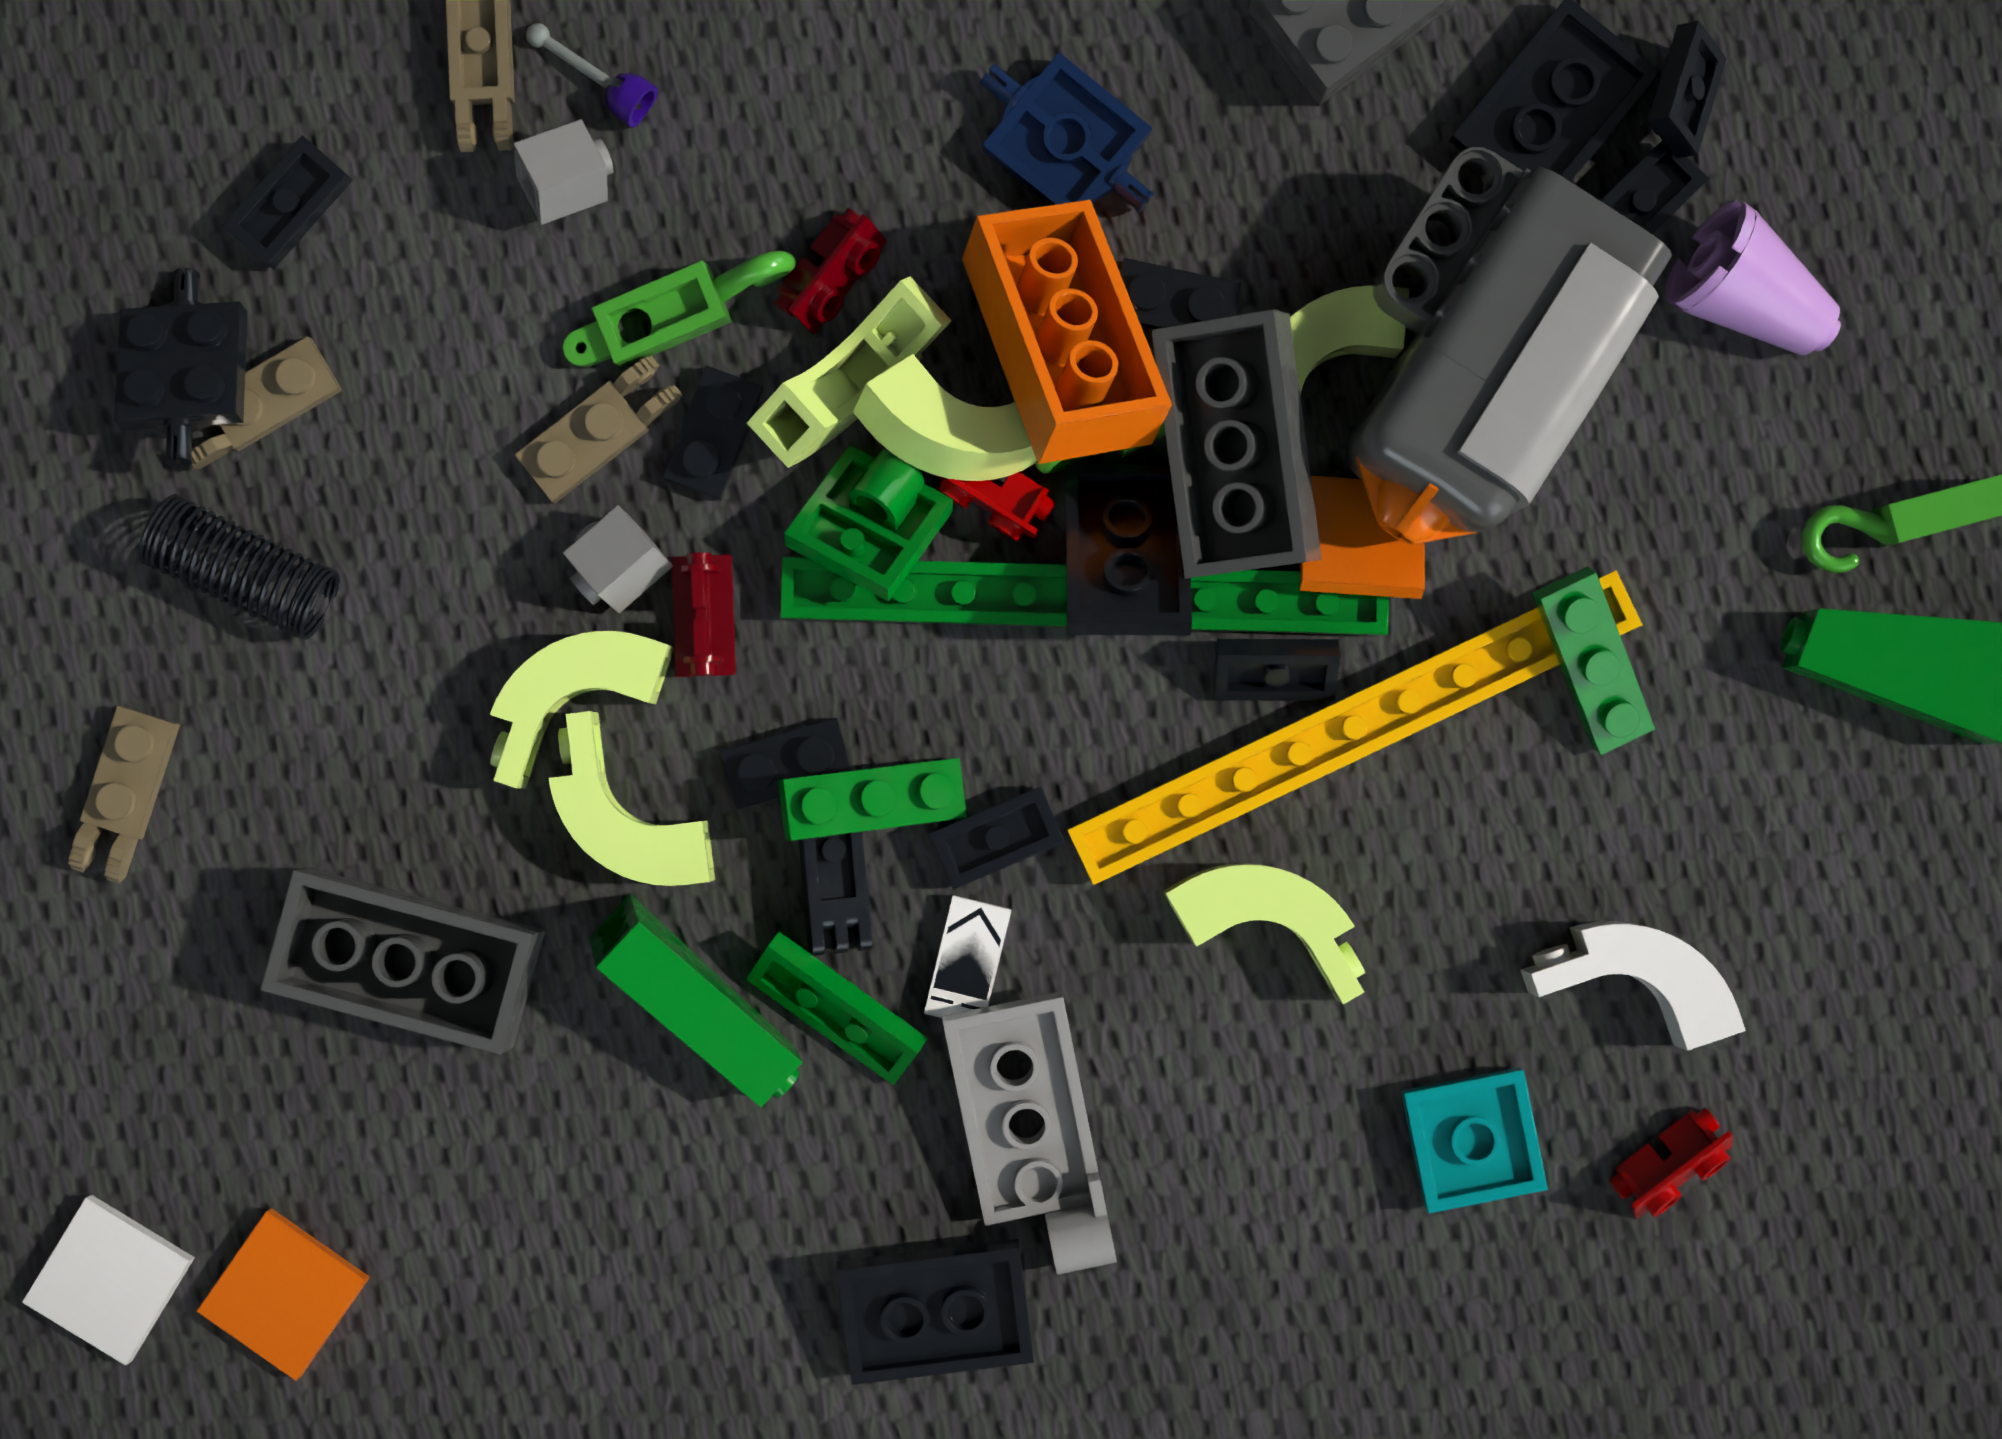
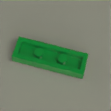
M1586 566L1533 592L1532 594L1594 750L1603 755L1655 730L1597 573Z
M960 758L778 780L785 841L967 818Z
M778 932L746 978L752 985L892 1085L900 1078L928 1039L910 1026L904 1019L896 1016L860 990L855 984L843 978L781 932Z

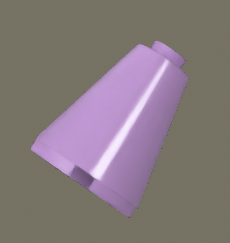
M1736 200L1729 201L1716 210L1691 237L1700 245L1693 254L1688 267L1678 258L1667 279L1665 299L1674 305L1676 309L1802 356L1814 350L1819 352L1827 348L1835 339L1841 327V322L1838 320L1840 314L1839 305L1752 206L1744 202L1741 204Z

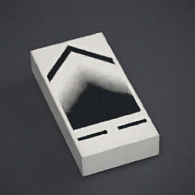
M953 895L924 1014L942 1018L944 1015L988 1007L1012 909Z

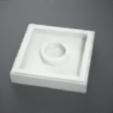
M91 1195L83 1201L22 1303L126 1366L134 1359L195 1257Z

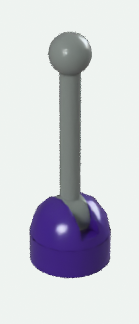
M534 23L527 28L526 39L531 46L536 48L545 47L606 88L605 102L613 115L631 128L640 124L657 99V86L642 76L631 72L619 74L612 79L550 37V32L545 25ZM640 103L641 108L635 109L637 104Z

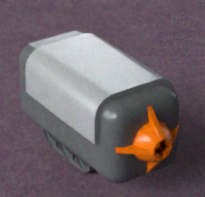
M1471 147L1462 151L1440 175L1379 271L1373 284V297L1377 306L1384 313L1415 333L1351 433L1346 445V460L1350 469L1364 482L1377 524L1395 538L1407 544L1415 545L1454 537L1469 538L1502 523L1509 515L1528 507L1595 404L1657 302L1659 296L1653 286L1671 259L1670 249L1653 234L1549 169L1538 166L1533 172L1529 169L1522 171L1498 154L1483 147ZM1460 170H1471L1479 175L1483 182V193L1471 194L1466 192L1459 183L1458 172ZM1427 221H1439L1449 229L1451 234V244L1449 246H1438L1428 239L1425 232ZM1395 272L1411 274L1419 285L1418 297L1405 298L1398 294L1392 283L1393 274Z

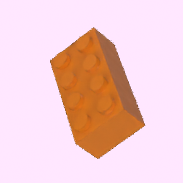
M1091 200L977 216L962 261L1038 464L1151 445L1172 403Z

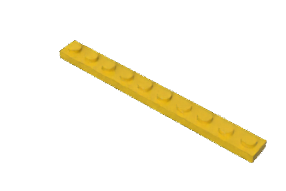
M1617 570L1600 577V584L1620 636L1642 626L1641 620ZM1538 607L1067 829L1092 884L1095 885L1560 665Z

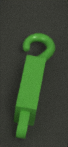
M785 251L767 252L748 259L714 278L708 264L703 260L592 307L597 321L571 332L566 337L563 344L564 355L569 362L578 367H592L612 358L614 364L622 368L644 357L657 354L731 323L732 320L725 302L752 284L756 287H763L788 275L794 270L795 258L792 254ZM643 310L651 319L652 327L649 336L633 343L625 342L618 328L619 320L622 316L633 311ZM586 344V351L580 354V346Z
M2002 474L1885 505L1871 510V513L1843 505L1825 506L1818 509L1806 521L1802 532V549L1808 560L1819 569L1831 573H1844L1858 566L1859 557L1856 554L1849 553L1843 557L1835 558L1824 550L1821 544V536L1824 529L1830 524L1839 523L1858 529L1879 541L1882 548L2002 516Z

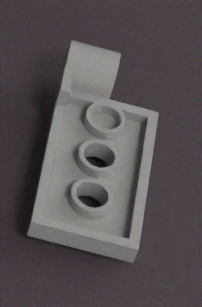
M1062 991L942 1016L985 1226L1045 1214L1057 1275L1117 1263ZM1012 1050L1022 1051L1032 1060V1066L1028 1074L1017 1080L1007 1079L997 1070V1063L1000 1057ZM1032 1109L1040 1113L1044 1119L1041 1130L1036 1135L1027 1138L1015 1135L1009 1128V1121L1017 1111Z

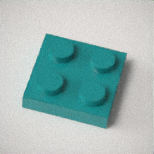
M1517 1067L1401 1091L1424 1209L1428 1214L1548 1190L1525 1073L1522 1068Z

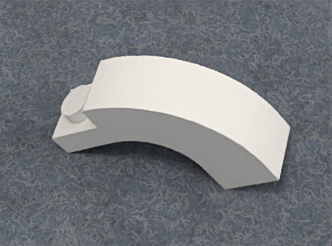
M1600 921L1570 927V931L1577 951L1570 953L1567 944L1551 947L1532 955L1535 965L1520 970L1528 993L1538 997L1604 975L1624 974L1632 976L1644 984L1658 1001L1673 1045L1687 1051L1746 1031L1734 997L1716 968L1689 944L1657 929L1617 921Z

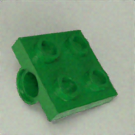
M849 445L785 531V546L889 602L953 512V499L924 484L923 475L918 468L904 462L889 450H881L876 457H873Z

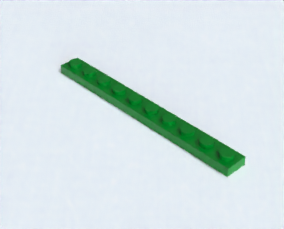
M782 557L781 618L796 620L1066 627V565L917 561L888 602L809 558ZM1244 570L1191 578V631L1388 635L1389 597L1299 591L1300 571Z

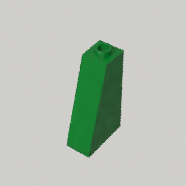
M1818 608L1804 611L1800 619L1794 617L1788 623L1780 643V651L1787 653L1782 666L1783 669L1984 745L2002 744V622Z
M630 893L589 936L596 968L760 1108L772 1096L779 1098L784 1095L795 1083L799 1076L797 1068L803 1063L796 1047Z

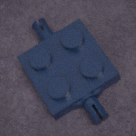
M1060 52L1056 54L1039 76L1026 82L1023 86L1001 70L996 63L989 68V74L985 73L980 81V85L987 88L1007 106L1001 123L982 144V151L1046 203L1056 205L1091 200L1092 204H1094L1095 201L1106 196L1111 191L1115 192L1136 209L1138 213L1144 209L1145 204L1149 203L1155 193L1150 191L1127 171L1132 156L1150 136L1152 127Z

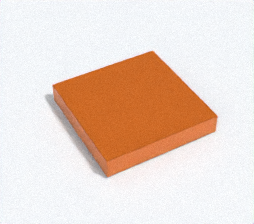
M1311 476L1322 560L1300 563L1299 591L1422 599L1425 590V543L1407 544L1390 535L1377 524L1362 479Z
M271 1208L265 1212L197 1312L297 1381L363 1289L370 1276Z

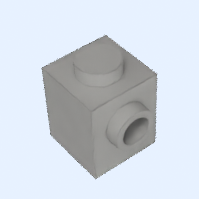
M582 119L513 143L516 178L541 225L608 201L607 176L613 174L612 160L604 142L601 139L592 140Z
M619 505L600 521L593 522L584 527L577 535L575 543L563 552L577 570L570 577V580L593 605L603 599L618 613H621L673 567L672 563L649 536Z

